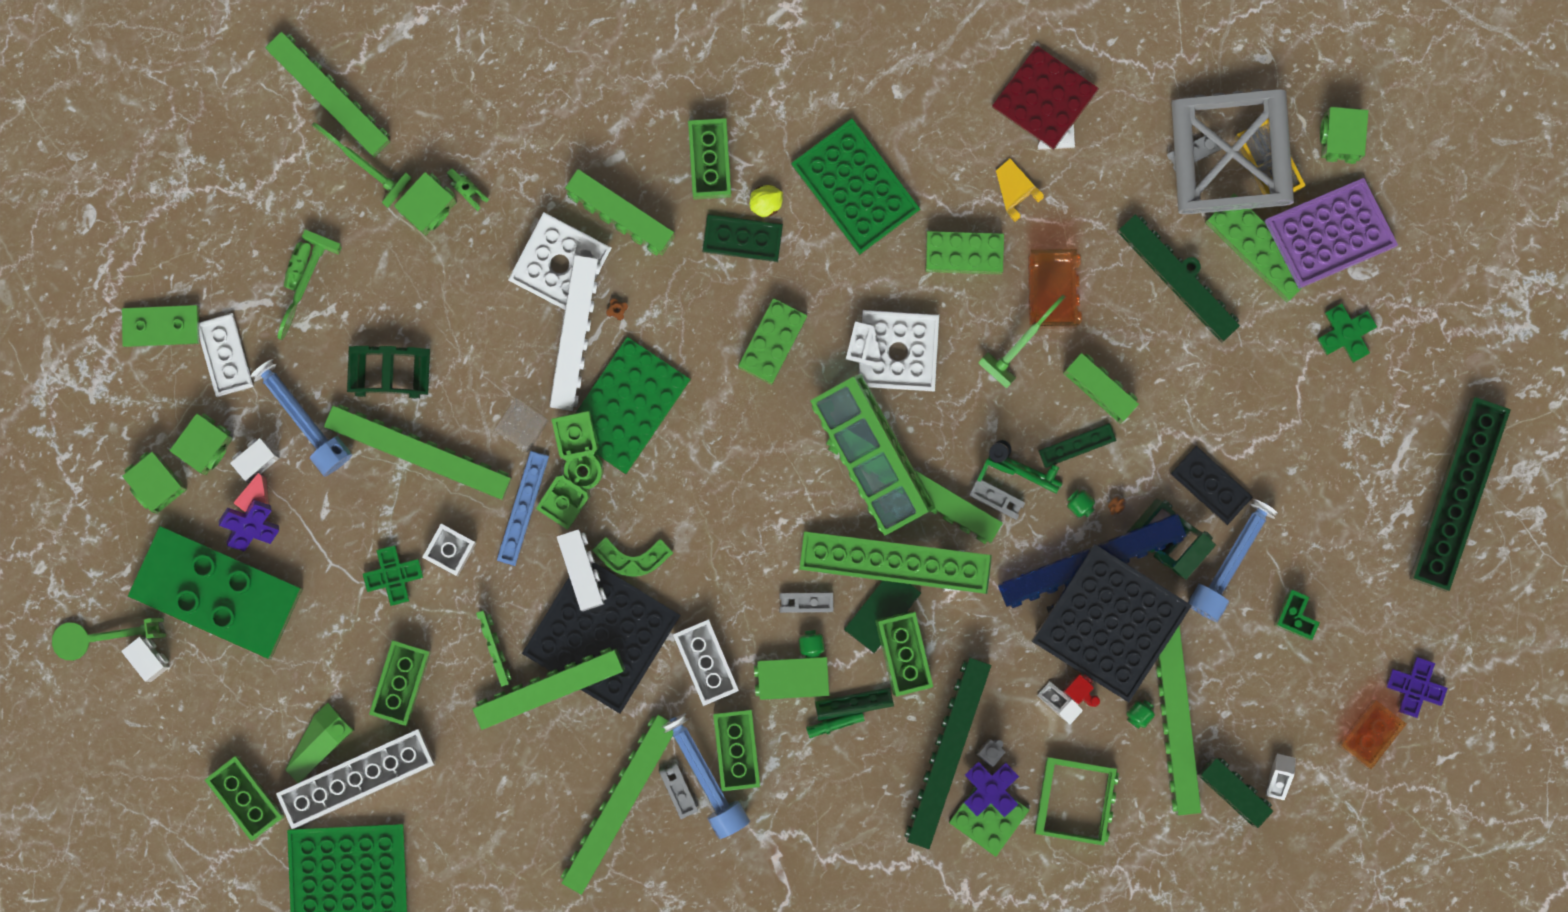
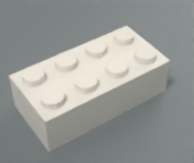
M578 529L557 536L580 610L586 611L604 605L603 600L606 599L604 589L599 588L597 583L601 580L596 569L593 570L591 564L594 563L593 555L590 551L587 552L585 546L589 544L586 534L584 532L581 533Z
M709 619L673 634L703 706L739 691Z

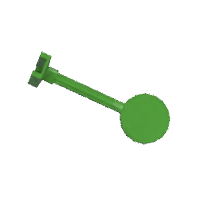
M312 123V127L334 145L342 149L346 156L383 184V187L389 191L382 201V204L387 208L391 206L411 181L412 177L407 173L402 175L397 182L391 178L388 179L353 150L343 146L318 124Z
M304 230L303 240L314 245L312 256L294 294L293 303L289 306L283 317L278 331V339L283 340L292 324L297 304L302 299L324 250L339 255L342 249L340 243Z
M1062 295L1042 318L1029 328L1004 357L996 360L988 352L978 362L1006 389L1016 379L1007 369L1010 361L1035 335L1041 324L1064 300L1065 295Z
M164 618L144 619V624L140 625V627L90 635L83 626L67 622L55 630L52 636V647L58 657L74 661L86 654L90 642L134 635L146 636V639L164 638L166 633H160L159 623L164 622Z

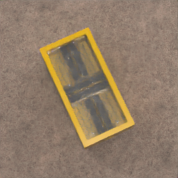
M1267 119L1240 150L1246 159L1273 180L1269 119ZM1246 130L1238 133L1234 137L1236 142L1246 132ZM1291 157L1293 193L1306 185ZM1253 174L1262 194H1270L1269 186Z

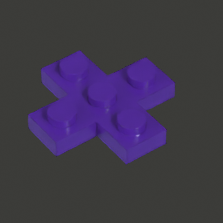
M253 500L245 513L227 507L218 521L219 526L233 531L227 539V546L244 552L253 538L271 544L280 531L279 525L265 521L272 511L271 505Z
M1416 657L1410 675L1394 669L1391 670L1386 688L1404 694L1398 712L1418 718L1423 700L1442 706L1448 688L1430 682L1435 663Z
M979 762L965 774L977 790L964 803L976 816L992 804L1003 817H1006L1018 805L1006 789L1019 776L1006 762L993 775Z

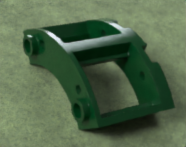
M349 346L347 392L355 393L354 396L366 397L368 393L404 394L409 395V398L420 399V395H428L430 349L396 346ZM366 355H383L381 388H365ZM394 356L414 357L413 389L393 388Z
M1156 498L1127 531V534L1142 548L1150 553L1154 552L1153 557L1159 562L1168 566L1174 573L1187 580L1216 544L1212 541L1213 537L1208 532L1199 531L1172 510L1173 506L1167 500L1161 501ZM1163 509L1180 524V527L1159 549L1141 532L1159 511ZM1190 532L1197 536L1177 561L1170 557L1172 552Z

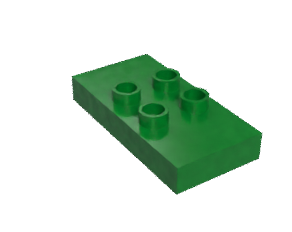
M159 526L127 597L262 657L272 659L303 589Z

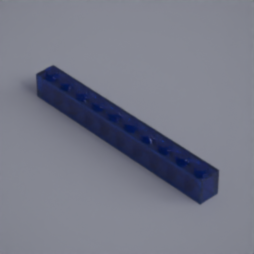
M1176 513L1100 543L1098 546L1127 564L1130 562V558L1137 556V559L1147 556V552L1155 549V552L1166 548L1165 544L1171 542L1173 544L1184 541L1183 537L1187 535L1179 515ZM1091 547L999 583L998 587L1006 607L1016 608L1022 605V601L1026 599L1033 601L1040 598L1039 594L1044 592L1051 594L1058 591L1057 587L1065 585L1066 587Z

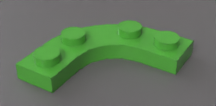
M606 537L592 550L611 570L631 577L651 573L673 554L661 539L647 552L636 557L624 555Z

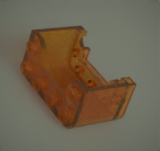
M1077 249L1030 250L1028 255L1030 327L1037 323L1062 295L1066 297L1046 318L1039 329H1076L1082 323V311H1078L1077 306H1080V295L1076 294V287H1079V275H1076V269L1081 265V255L1077 254Z

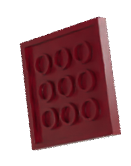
M1036 46L994 102L992 108L1049 148L1055 150L1099 88L1039 46Z

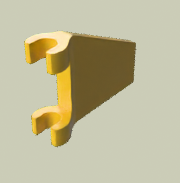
M1011 159L996 170L1006 212L1016 222L1021 218L1020 213L1015 209L1018 204L1030 194L1037 202H1040L1044 195Z

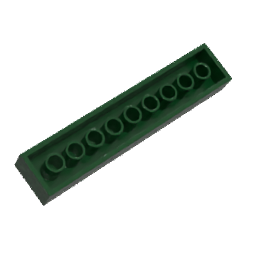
M1477 397L1470 399L1409 578L1410 580L1445 592L1450 591L1511 409Z
M967 658V661L964 660L961 664L960 672H963L961 679H956L953 690H956L954 697H950L947 706L950 711L948 716L944 715L941 724L944 727L942 734L938 733L935 745H938L936 753H931L929 759L931 767L929 771H925L922 780L925 782L923 789H919L916 800H919L917 808L913 807L910 818L913 819L911 826L907 825L904 833L908 843L930 849L992 666L990 664L972 658Z

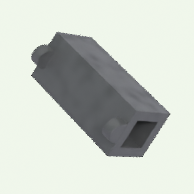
M987 739L976 754L987 764L994 767L1005 754V751L1002 749L1003 741Z

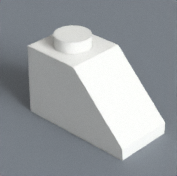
M1050 681L1037 695L1068 724H1071L1083 711L1070 697Z
M1281 754L1276 755L1269 777L1266 796L1285 800L1295 774L1296 758Z

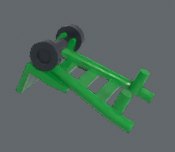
M999 440L992 445L989 450V457L977 481L981 482L991 466L1011 475L1016 473L1057 494L1063 482L1055 479L1059 470L1058 466L1052 464L1047 474H1044L1009 458L1012 447L1008 441Z

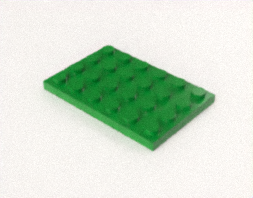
M853 119L847 121L791 163L792 167L859 256L921 210Z
M627 337L576 411V413L590 411L599 444V449L595 454L627 475L691 379Z

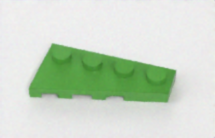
M486 611L477 612L476 615L481 620V629L485 639H487V647L491 657H493V664L501 687L510 685L509 680H512L509 669H505L503 662L506 661L502 650L499 651L497 647L500 641L497 633L492 631L491 625H494L491 614H487Z

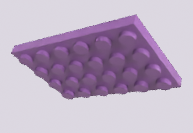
M1364 178L1265 220L1299 289L1398 246Z

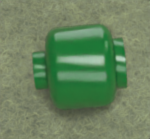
M1077 489L1067 499V507L1078 518L1084 515L1088 517L1095 510L1093 508L1095 499L1086 490L1079 491Z
M816 630L804 631L805 635L799 637L800 653L806 655V658L820 657L821 653L825 651L823 635L820 633L816 634Z
M1136 700L1126 712L1127 721L1138 729L1140 727L1146 728L1155 717V713L1152 710L1154 706L1146 700L1143 702Z

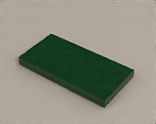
M707 214L702 252L778 263L783 224Z
M882 581L844 630L872 653H875L881 646L875 620L907 612L921 595V592L911 584Z

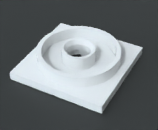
M543 212L508 280L565 310L574 255L597 258V263H601V269L611 247ZM562 254L568 258L569 268L566 272L556 273L552 270L550 262L555 255Z
M863 310L862 323L874 326L882 361V368L859 363V374H862L868 387L935 392L939 315ZM897 342L903 343L908 350L907 357L901 361H896L889 355L890 346Z

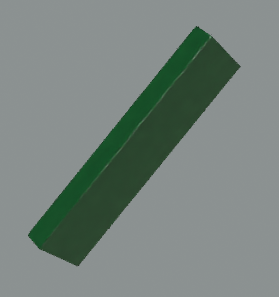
M1110 423L1038 450L1044 468H1048L1052 464L1056 465L1117 440Z
M889 687L815 701L818 721L894 707V702Z

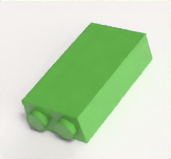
M827 657L758 661V665H754V675L759 678V684L755 685L756 696H760V700L829 696Z

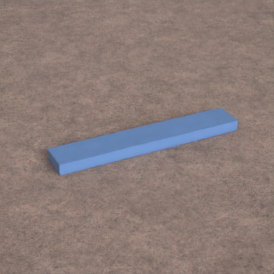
M530 451L497 561L516 566L548 463V455Z

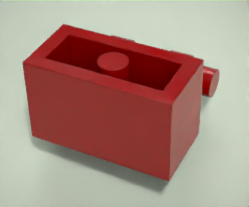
M1080 674L1076 675L1062 690L1077 705L1082 701L1090 707H1097L1100 704L1098 696H1091L1089 694L1094 688L1091 685L1093 681L1085 674L1082 676Z

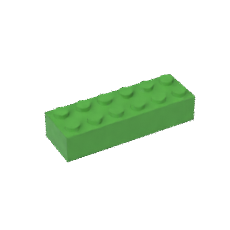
M577 169L565 187L570 200L575 203L580 201L588 212L592 214L594 212L598 213L602 221L607 224L613 223L616 227L615 229L624 235L626 233L630 234L635 243L639 245L645 244L648 248L647 250L655 256L658 254L663 256L675 238L672 230L579 169Z
M1234 193L1230 198L1238 196ZM1251 209L1215 212L1205 222L1286 303L1302 289H1299L1266 223Z

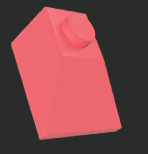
M259 473L234 502L244 512L247 511L253 500L269 505L267 480L265 476Z

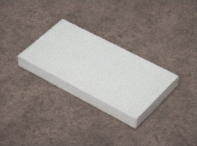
M231 313L199 322V338L216 397L254 387L234 314Z

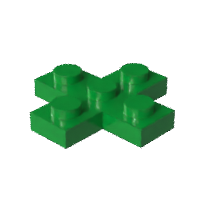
M1343 304L1324 313L1333 328V331L1317 339L1326 356L1344 347L1352 363L1370 354L1361 336L1374 330L1377 326L1368 311L1352 320Z
M395 545L376 550L381 569L363 573L367 592L386 588L390 606L409 602L405 583L424 578L419 559L400 564Z

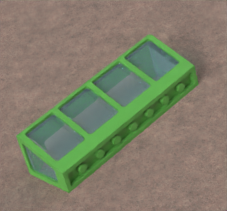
M862 374L856 375L810 400L813 411L819 416L823 429L828 432L831 438V444L839 452L841 462L849 470L851 480L856 483L860 496L865 499L869 513L876 519L877 527L884 536L935 509Z

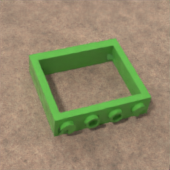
M1047 757L1034 833L1104 846L1105 842H1108L1110 835L1107 826L1108 823L1112 822L1113 811H1110L1111 803H1115L1116 792H1113L1114 784L1117 785L1119 780V773H1116L1117 769ZM1055 764L1108 773L1098 838L1044 829Z

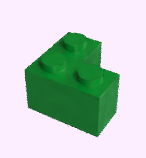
M1288 590L1274 626L1311 641L1320 622L1302 615L1309 597L1297 591Z

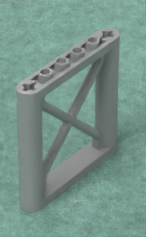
M1254 89L1247 93L1234 91L1232 94L1226 95L1224 93H1215L1213 96L1195 95L1194 98L1177 99L1171 102L1179 214L1285 206L1294 203L1287 95L1285 90L1263 91L1262 89ZM1264 104L1262 114L1233 146H1230L1199 121L1195 115L1197 110ZM1268 117L1273 180L1238 152ZM1192 125L1227 152L1197 186L1195 180ZM1232 158L1269 186L1270 194L1201 200V192Z

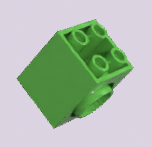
M1330 107L1324 113L1321 122V158H1326L1327 162H1337V159L1345 160V163L1356 164V161H1360L1365 156L1369 110Z
M426 172L394 205L396 210L425 236L431 230H435L450 213L449 210L456 204L454 193L447 186L442 188L440 180L432 173L428 175Z
M204 413L202 416L196 414L169 451L199 473L207 475L222 460L233 438L229 436L231 432L220 424L215 426L214 423L216 421Z
M146 452L139 458V463L135 466L132 464L124 470L125 474L122 477L130 485V491L145 509L158 514L184 493L187 488L159 454Z

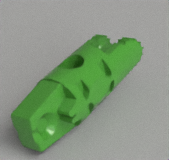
M453 168L447 172L448 177L453 181L450 183L452 187L477 211L480 209V205L472 199L476 194L485 203L490 200L463 172L459 175ZM465 186H469L468 190H463Z
M298 242L296 244L286 271L285 288L297 290L308 262L311 249L309 243Z

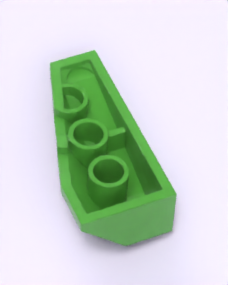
M329 702L312 718L285 769L297 783L306 778L355 731Z

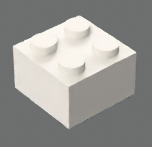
M255 438L248 443V448L243 453L241 451L236 453L232 457L233 461L230 463L240 476L249 483L258 473L262 474L279 459L270 446L260 438L258 440Z
M440 524L422 558L458 577L476 542Z
M139 637L121 652L145 682H152L170 668L167 665L169 661L163 653L160 654L155 650L157 646L151 638Z

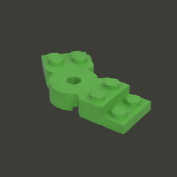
M590 411L551 419L559 456L566 460L564 474L558 475L554 479L536 509L567 530L591 497L589 489L595 487L601 481L604 474L603 463L595 454L599 449V444ZM580 466H585L588 469L586 476L580 474Z

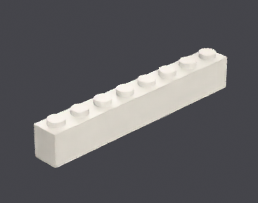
M574 255L549 403L551 408L573 411V407H577L579 396L575 394L576 388L581 386L582 377H579V370L584 367L585 358H582V352L587 349L588 339H585L586 331H590L591 320H588L589 312H593L594 301H591L592 293L596 294L597 282H594L595 274L599 275L601 264L597 263V258Z

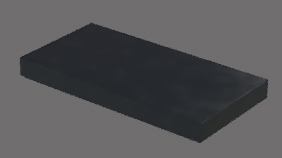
M1197 446L1191 450L1170 474L1226 525L1253 498L1252 495Z

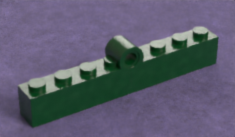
M1135 214L1117 233L1221 343L1224 342L1240 327L1238 324L1239 319L1233 313L1229 314L1225 310V304L1220 299L1216 300L1212 296L1213 292L1208 286L1205 285L1203 287L1199 282L1200 278L1197 276L1201 269L1199 260L1194 257L1186 258L1184 261L1180 257L1177 259L1172 254L1174 252L1167 243L1164 245L1159 240L1161 238L1155 230L1151 231L1146 226L1148 223L1142 216L1138 217ZM1187 264L1193 265L1194 271H1188Z

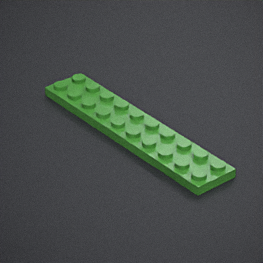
M804 531L799 570L987 594L992 555Z

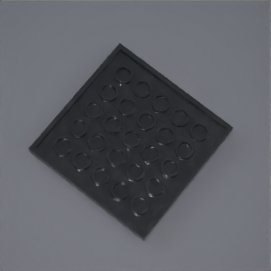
M1093 544L1031 641L1129 703L1192 605L1098 545Z
M591 563L593 570L596 569L601 580L597 582L598 586L604 589L606 599L603 600L604 605L581 611L569 576L522 654L549 671L557 669L560 672L565 670L564 666L575 662L577 665L583 662L582 658L592 654L593 657L601 655L600 651L608 647L611 650L617 648L625 670L580 690L621 714L681 615L598 564Z

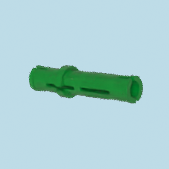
M863 713L851 714L828 721L826 719L822 720L821 723L806 727V730L811 739L823 734L828 735L834 730L864 722L865 720Z

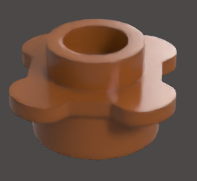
M612 299L606 314L621 321L624 319V313L628 309V305L625 302L620 303L617 299Z
M1117 496L1109 503L1108 508L1112 515L1119 514L1124 510L1126 503L1124 498L1121 499Z

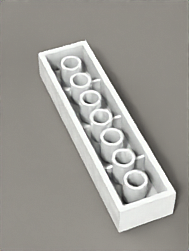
M417 729L280 791L276 795L291 829H295L436 764L421 730Z

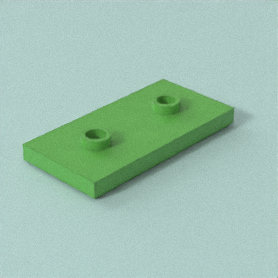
M199 306L122 308L123 347L199 344Z

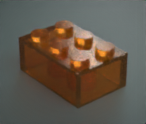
M1372 700L1337 746L1365 768L1371 770L1406 726V723L1380 702Z

